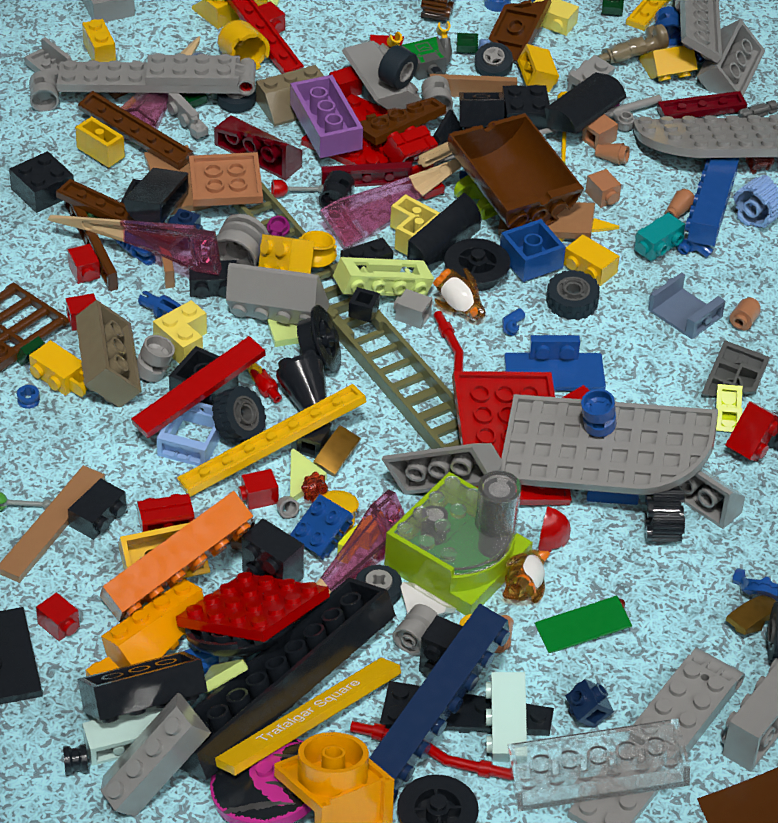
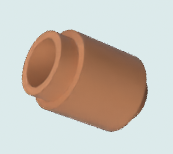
M751 297L742 299L730 314L731 324L743 331L750 329L760 315V303Z

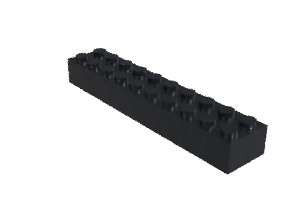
M349 577L330 593L329 598L295 622L285 638L274 646L261 651L247 663L248 670L222 684L199 703L193 710L210 730L211 734L179 769L204 780H208L220 769L216 766L215 758L275 722L396 616L388 590Z

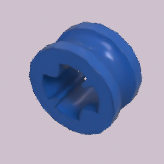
M33 385L20 387L17 390L18 405L25 409L36 407L40 402L38 388Z

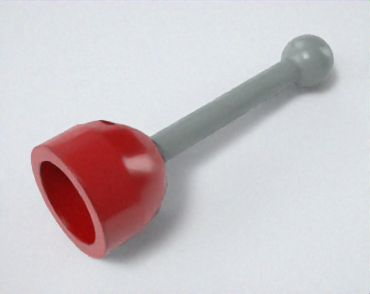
M272 179L271 193L275 198L284 197L288 191H318L320 193L323 185L318 187H288L283 180Z

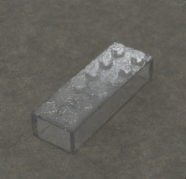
M678 718L507 744L509 767L518 812L690 786V763Z

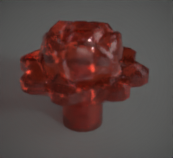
M313 472L310 476L304 478L301 489L304 492L305 500H310L313 503L319 494L327 493L328 486L325 483L324 475Z

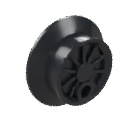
M472 238L453 244L445 254L444 263L446 269H450V274L461 279L471 291H485L493 288L508 273L511 260L507 251L499 244L486 239Z
M315 305L311 310V317L300 320L297 324L298 342L302 353L307 350H315L316 354L321 356L324 364L331 371L336 372L341 367L339 335L326 310L320 305Z
M427 775L413 780L402 790L398 798L397 813L401 823H476L479 806L472 790L460 780L446 775Z

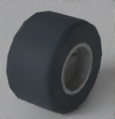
M399 45L392 46L380 61L378 68L379 79L398 90L404 88L410 83L418 67L417 55Z

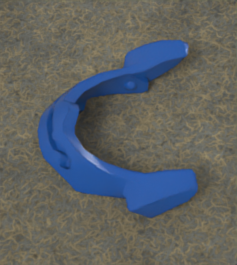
M737 568L735 570L732 583L739 585L743 592L748 595H765L778 601V584L773 583L770 577L765 576L761 580L749 579L745 577V569Z

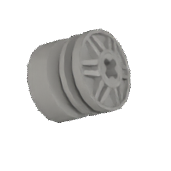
M231 215L225 220L209 250L210 259L212 261L237 260V264L257 266L260 257L262 234L269 235L266 227L258 219L250 215Z

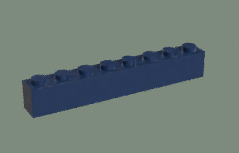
M482 604L477 606L369 757L394 778L393 802L398 795V788L403 781L407 782L412 777L417 761L424 759L431 748L430 743L434 737L440 736L445 730L448 717L451 713L455 714L460 709L465 693L468 690L472 691L482 669H487L491 665L495 657L494 652L499 645L501 647L504 646L509 639L508 620Z

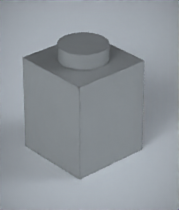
M406 289L401 297L398 296L394 302L393 309L396 310L395 320L422 329L432 313V297Z

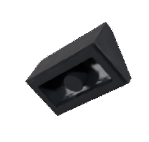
M449 110L433 135L438 146L448 142L450 133L463 130L453 110Z

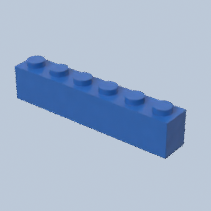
M739 158L706 159L697 193H695L693 205H691L689 217L686 221L685 231L689 232L687 241L715 247L736 178Z

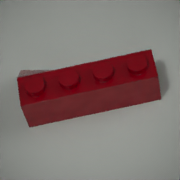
M232 115L214 128V145L232 154L258 152L259 167L285 181L302 167L301 149Z

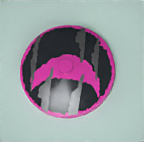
M294 739L236 776L220 768L211 777L210 791L214 806L221 817L229 823H294L307 815L312 809L274 776V764L297 755L299 746L303 741Z

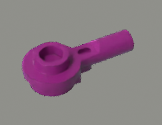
M273 216L267 223V231L270 235L285 237L290 232V224L283 216Z

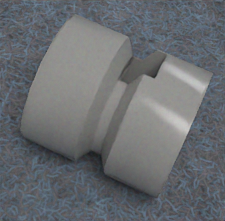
M46 70L33 73L29 80L31 106L40 112L54 110L59 103L57 77L54 73Z
M439 75L425 79L421 86L423 99L433 97L446 105L447 112L452 110L453 100L448 80Z
M150 335L145 339L137 358L140 378L149 382H158L164 378L175 352V347L170 340L159 335Z
M423 604L414 605L393 632V640L398 648L414 656L420 655L421 637L436 615H438L437 612Z

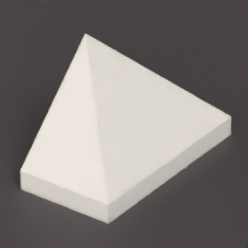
M403 582L401 585L407 614L416 604H423L432 608L439 616L452 614L457 609L415 583Z

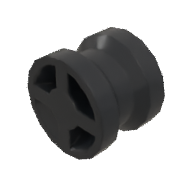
M80 744L77 748L63 746L65 775H70L73 771L88 773L86 744Z

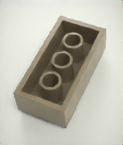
M96 300L76 315L81 365L84 376L83 382L90 391L98 393L107 402L113 403L117 407H122L142 392L132 326L126 319Z

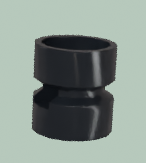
M341 170L328 173L319 195L320 206L328 212L341 213L345 211L355 187L353 177Z

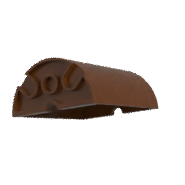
M526 113L492 121L486 128L482 125L473 126L469 129L455 131L448 136L449 150L510 229L542 219L549 226L559 219L557 215L566 207L569 210L584 190L583 186Z

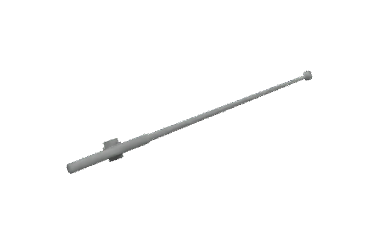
M660 95L613 107L605 115L609 118H614L616 123H618L619 131L628 132L633 128L634 117L631 111L656 105L658 101H662ZM545 128L539 131L544 135L559 130ZM454 155L446 157L434 163L433 167L438 166V163L456 158Z

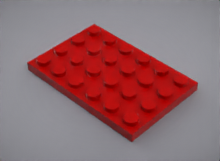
M453 371L452 383L460 444L492 443L498 455L502 458L514 394L555 397L552 373ZM512 484L515 488L514 505H570L572 500L570 489ZM485 485L475 487L483 491Z

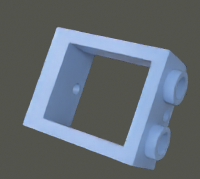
M199 402L162 428L157 437V456L195 466L209 461L221 438L214 426L212 405ZM182 421L211 427L212 430L205 443L175 435Z

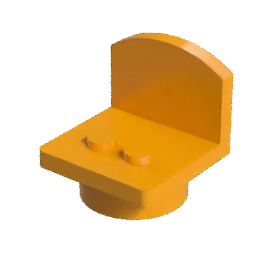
M339 732L316 734L301 743L297 755L274 764V776L315 812L314 823L393 822L394 778L369 758L367 746L357 737Z

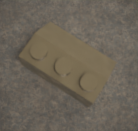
M316 65L256 81V102L274 127L297 121L298 118L290 105V83L323 77L324 75Z

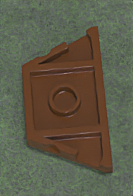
M526 0L521 3L504 5L489 35L490 43H502L507 46L512 52L513 62L519 66L517 62L526 44L532 45L552 1L544 0L532 3L531 0Z

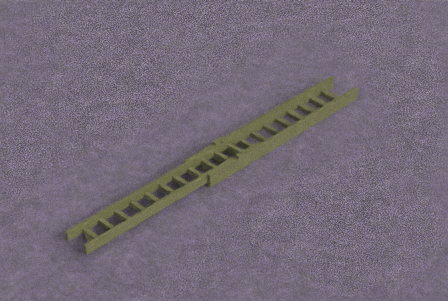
M263 183L262 191L265 203L251 208H247L244 204L232 205L239 214L250 215L254 218L256 214L273 209L277 215L285 217L290 224V232L285 237L295 235L299 239V237L306 233ZM271 218L263 220L261 223L267 228V223ZM331 263L323 267L325 270L315 274L319 275L320 280L328 277L334 279L333 274L338 263ZM338 284L324 289L328 300L343 294ZM347 294L348 299L330 305L327 313L338 332L341 344L431 449L461 445L460 439L446 445L440 439L444 435L459 430L454 394L378 309L371 322L377 329L376 331L354 339L355 333L352 329L368 322L351 317L342 319L339 315L349 310V301L353 295ZM384 335L392 343L368 354L360 346ZM396 350L405 358L383 368H379L373 361ZM409 365L417 372V374L392 383L386 377L387 374ZM423 380L430 387L406 398L399 392V390ZM437 396L443 402L420 413H417L413 406ZM449 412H452L456 419L433 429L426 423Z

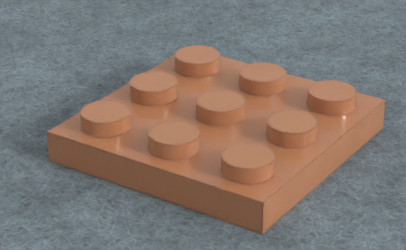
M258 152L189 156L193 207L263 203Z

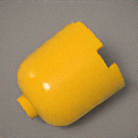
M233 20L227 23L218 35L217 43L222 54L240 56V61L243 58H251L256 63V70L261 67L260 63L264 58L269 56L270 46L268 40L246 21Z

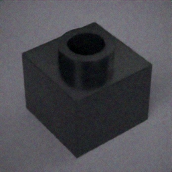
M357 287L349 301L348 317L371 323L379 309L380 293Z

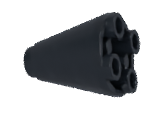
M307 350L302 355L293 358H283L278 362L279 368L276 371V378L300 411L327 398L325 364L321 356L316 354L315 350Z

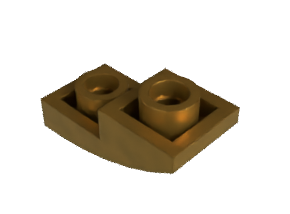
M339 425L313 463L335 477L361 438Z
M760 595L733 610L727 615L726 621L734 626L737 632L744 635L761 631L765 621L770 620L773 604L777 601L771 597Z

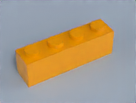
M183 579L121 623L115 625L101 636L107 657L109 656L121 668L162 657L168 650H174L179 645L178 639L182 635H186L185 628L177 627L176 616L184 612L188 606L194 605L203 599L202 588Z

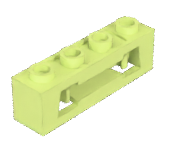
M340 257L333 274L341 292L353 295L356 288L359 287L380 293V296H401L406 289L427 296L434 281V277L427 265L421 260ZM356 265H366V268L362 266V268L359 270V268ZM402 267L414 268L412 273L408 268L404 269L405 272H400Z

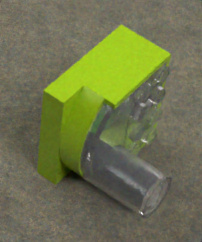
M496 470L483 475L477 488L448 472L386 532L384 565L396 570L408 582L415 583L457 608L456 610L465 616L472 614L479 604L484 605L525 562L527 556L532 554L533 542L516 533L521 496V483L519 479L509 472Z

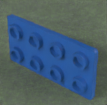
M531 335L529 353H505L504 355L506 372H551L554 391H574L582 385L589 390L606 389L602 354L579 353L580 335Z

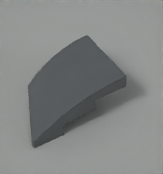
M724 340L701 396H716L718 384L743 386L742 394L756 393L770 357Z

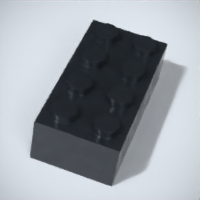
M184 651L78 679L84 712L99 721L102 720V723L117 721L120 715L127 713L130 716L140 715L146 712V708L153 706L164 708L177 693H180L186 701L198 699L199 694L208 692L202 659Z

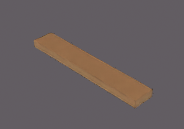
M83 465L0 562V575L20 583L69 525L68 508L100 478L105 480V474Z

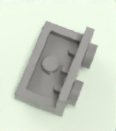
M44 37L41 39L42 49L25 56V64L34 72L46 70L54 73L58 78L60 62L72 59L68 53H65L55 43Z
M593 55L589 60H584L577 70L570 72L567 77L568 85L566 90L570 91L595 72L612 76L616 67Z

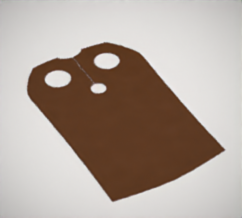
M778 767L738 784L697 798L707 823H778Z

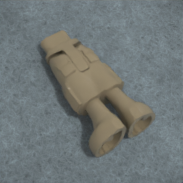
M662 24L651 25L646 28L645 40L643 37H635L602 49L601 54L596 56L612 64L625 62L631 57L647 54L648 51L666 49L669 45L667 30Z

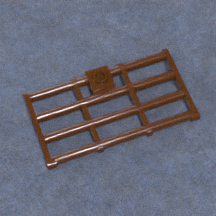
M14 282L0 292V304L13 295L21 298V300L0 313V371L18 360L17 355L21 347L38 336L44 339L60 327L67 326L70 323L65 315ZM30 305L38 309L8 329L1 325ZM46 315L53 319L52 322L26 339L17 335ZM9 340L10 342L14 343L15 346L10 347L5 342Z

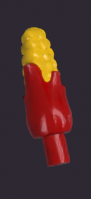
M257 363L247 368L259 393L265 398L270 397L274 403H279L282 400V396L278 392L277 382Z

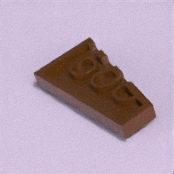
M431 97L406 104V109H388L387 114L377 117L375 113L367 115L366 120L359 122L363 127V138L374 145H379L387 141V137L395 131L402 133L413 125L417 128L446 114L447 111L446 105Z

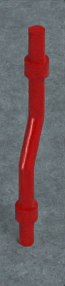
M436 311L433 317L438 324V331L442 338L447 340L454 353L453 371H463L464 351L454 335L455 330L451 323L446 321L443 313Z
M352 721L350 726V732L371 736L372 740L382 741L389 731L386 725L379 723L370 725ZM430 743L431 748L427 755L444 766L478 773V776L484 778L493 776L511 781L513 779L514 769L493 765L492 761L483 759L478 762L451 756Z

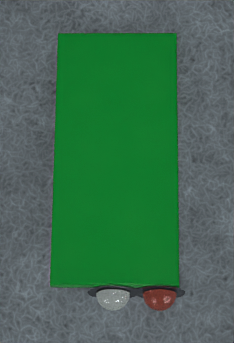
M617 595L534 622L548 653L567 649L632 627L629 620L631 612L624 609L625 601L619 599Z

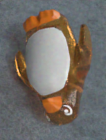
M464 268L463 270L467 276L466 280L453 269H445L433 282L445 301L442 302L435 298L437 305L450 313L464 315L475 323L481 321L485 317L486 311L482 305L478 285L468 269Z
M533 549L529 550L526 554L513 555L506 561V567H510L505 576L506 587L502 594L505 599L524 601L531 597L533 603L540 601L545 592L544 564L550 555L549 551Z

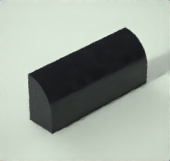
M595 72L545 107L547 128L577 134L627 98L622 84L611 75Z
M152 168L124 198V205L128 214L139 223L160 227L187 196L188 172Z
M463 193L408 240L407 260L424 261L432 273L444 262L445 254L453 244L473 237L481 228V213L474 200Z

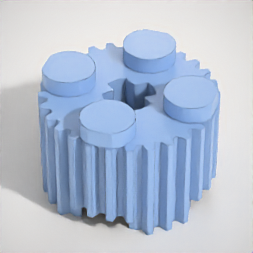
M768 175L752 179L733 196L734 202L737 205L736 209H738L737 219H740V222H743L744 225L765 228L778 218V187Z

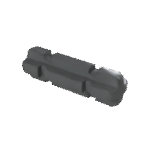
M775 100L767 101L766 104L760 103L740 109L738 117L748 118L749 115L763 117L768 115V113H776L778 111V103Z

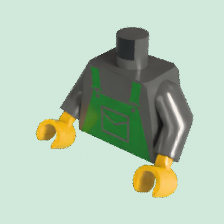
M447 21L446 29H442L440 22L438 23L436 32L441 36V39L437 36L400 45L403 37L400 32H396V40L390 34L387 44L390 47L399 45L417 55L418 67L414 75L416 79H426L430 77V74H445L446 66L450 64L452 57L451 41L447 36L451 25Z

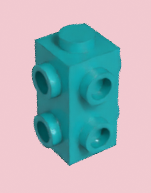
M670 213L655 219L648 226L638 230L635 235L634 250L649 261L663 256L667 251L675 246H679L683 242L685 223Z

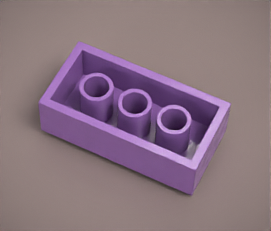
M333 75L290 83V105L319 158L362 149L363 127Z

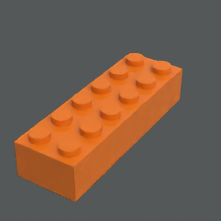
M232 491L103 585L100 598L118 621L128 618L142 608L145 602L150 603L160 596L164 588L167 586L171 588L176 583L182 581L186 572L191 570L194 573L205 564L209 555L212 554L213 557H216L223 552L232 538L235 542L241 539L251 527L252 513L235 491Z

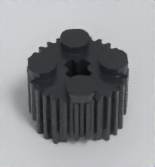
M670 489L645 495L647 513L644 514L646 541H682V534H685L684 506L681 505L685 503L684 490Z

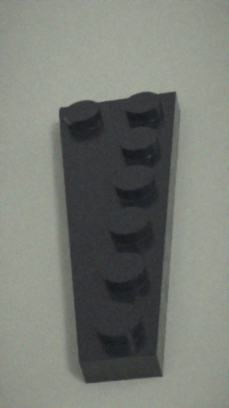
M389 681L380 724L386 725V728L390 729L420 686ZM465 693L460 709L455 714L451 713L446 720L447 726L445 730H459V733L485 731L487 734H492V726H486V709H491V699ZM526 703L527 735L550 736L554 708Z

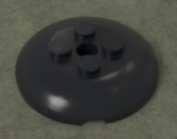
M294 622L265 642L185 628L188 642L201 652L223 657H249L280 642L290 632Z

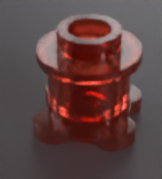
M746 157V163L753 175L757 173V169L765 168L770 170L771 166L774 165V157Z

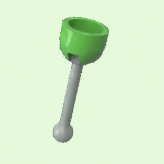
M0 492V511L5 509L7 505L35 506L46 509L51 503L48 499L43 502L8 500L6 495Z

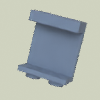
M681 272L674 278H670L659 289L652 291L649 296L648 311L690 339H694L723 317L725 300L717 296L708 304L683 289L685 274Z

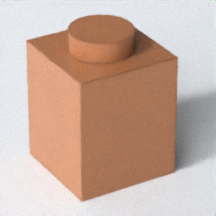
M603 114L583 129L582 141L596 149L597 144H611L616 141L618 123Z
M607 169L587 176L585 192L602 208L619 201L622 184Z

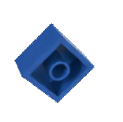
M542 219L501 232L500 246L509 254L511 260L510 267L523 282L563 268L566 246Z

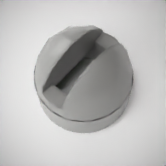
M283 496L277 502V510L284 518H292L298 513L299 504L293 497Z

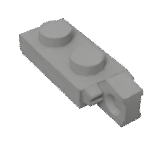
M168 93L169 103H167L169 113L175 115L181 125L187 127L190 130V134L196 139L209 135L208 127L199 119V113L179 93Z

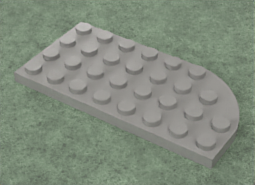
M710 115L704 118L684 116L682 119H674L670 116L652 119L643 116L639 117V119H634L632 129L637 139L642 144L664 153L692 158L778 157V115H770L769 117L749 115L748 118H739L735 115H728L726 118H717Z
M514 394L498 479L509 481L515 485L635 495H650L667 491L688 481L708 461L714 448L718 410L615 402L617 419L615 430L607 436L595 437L588 434L584 429L582 399Z

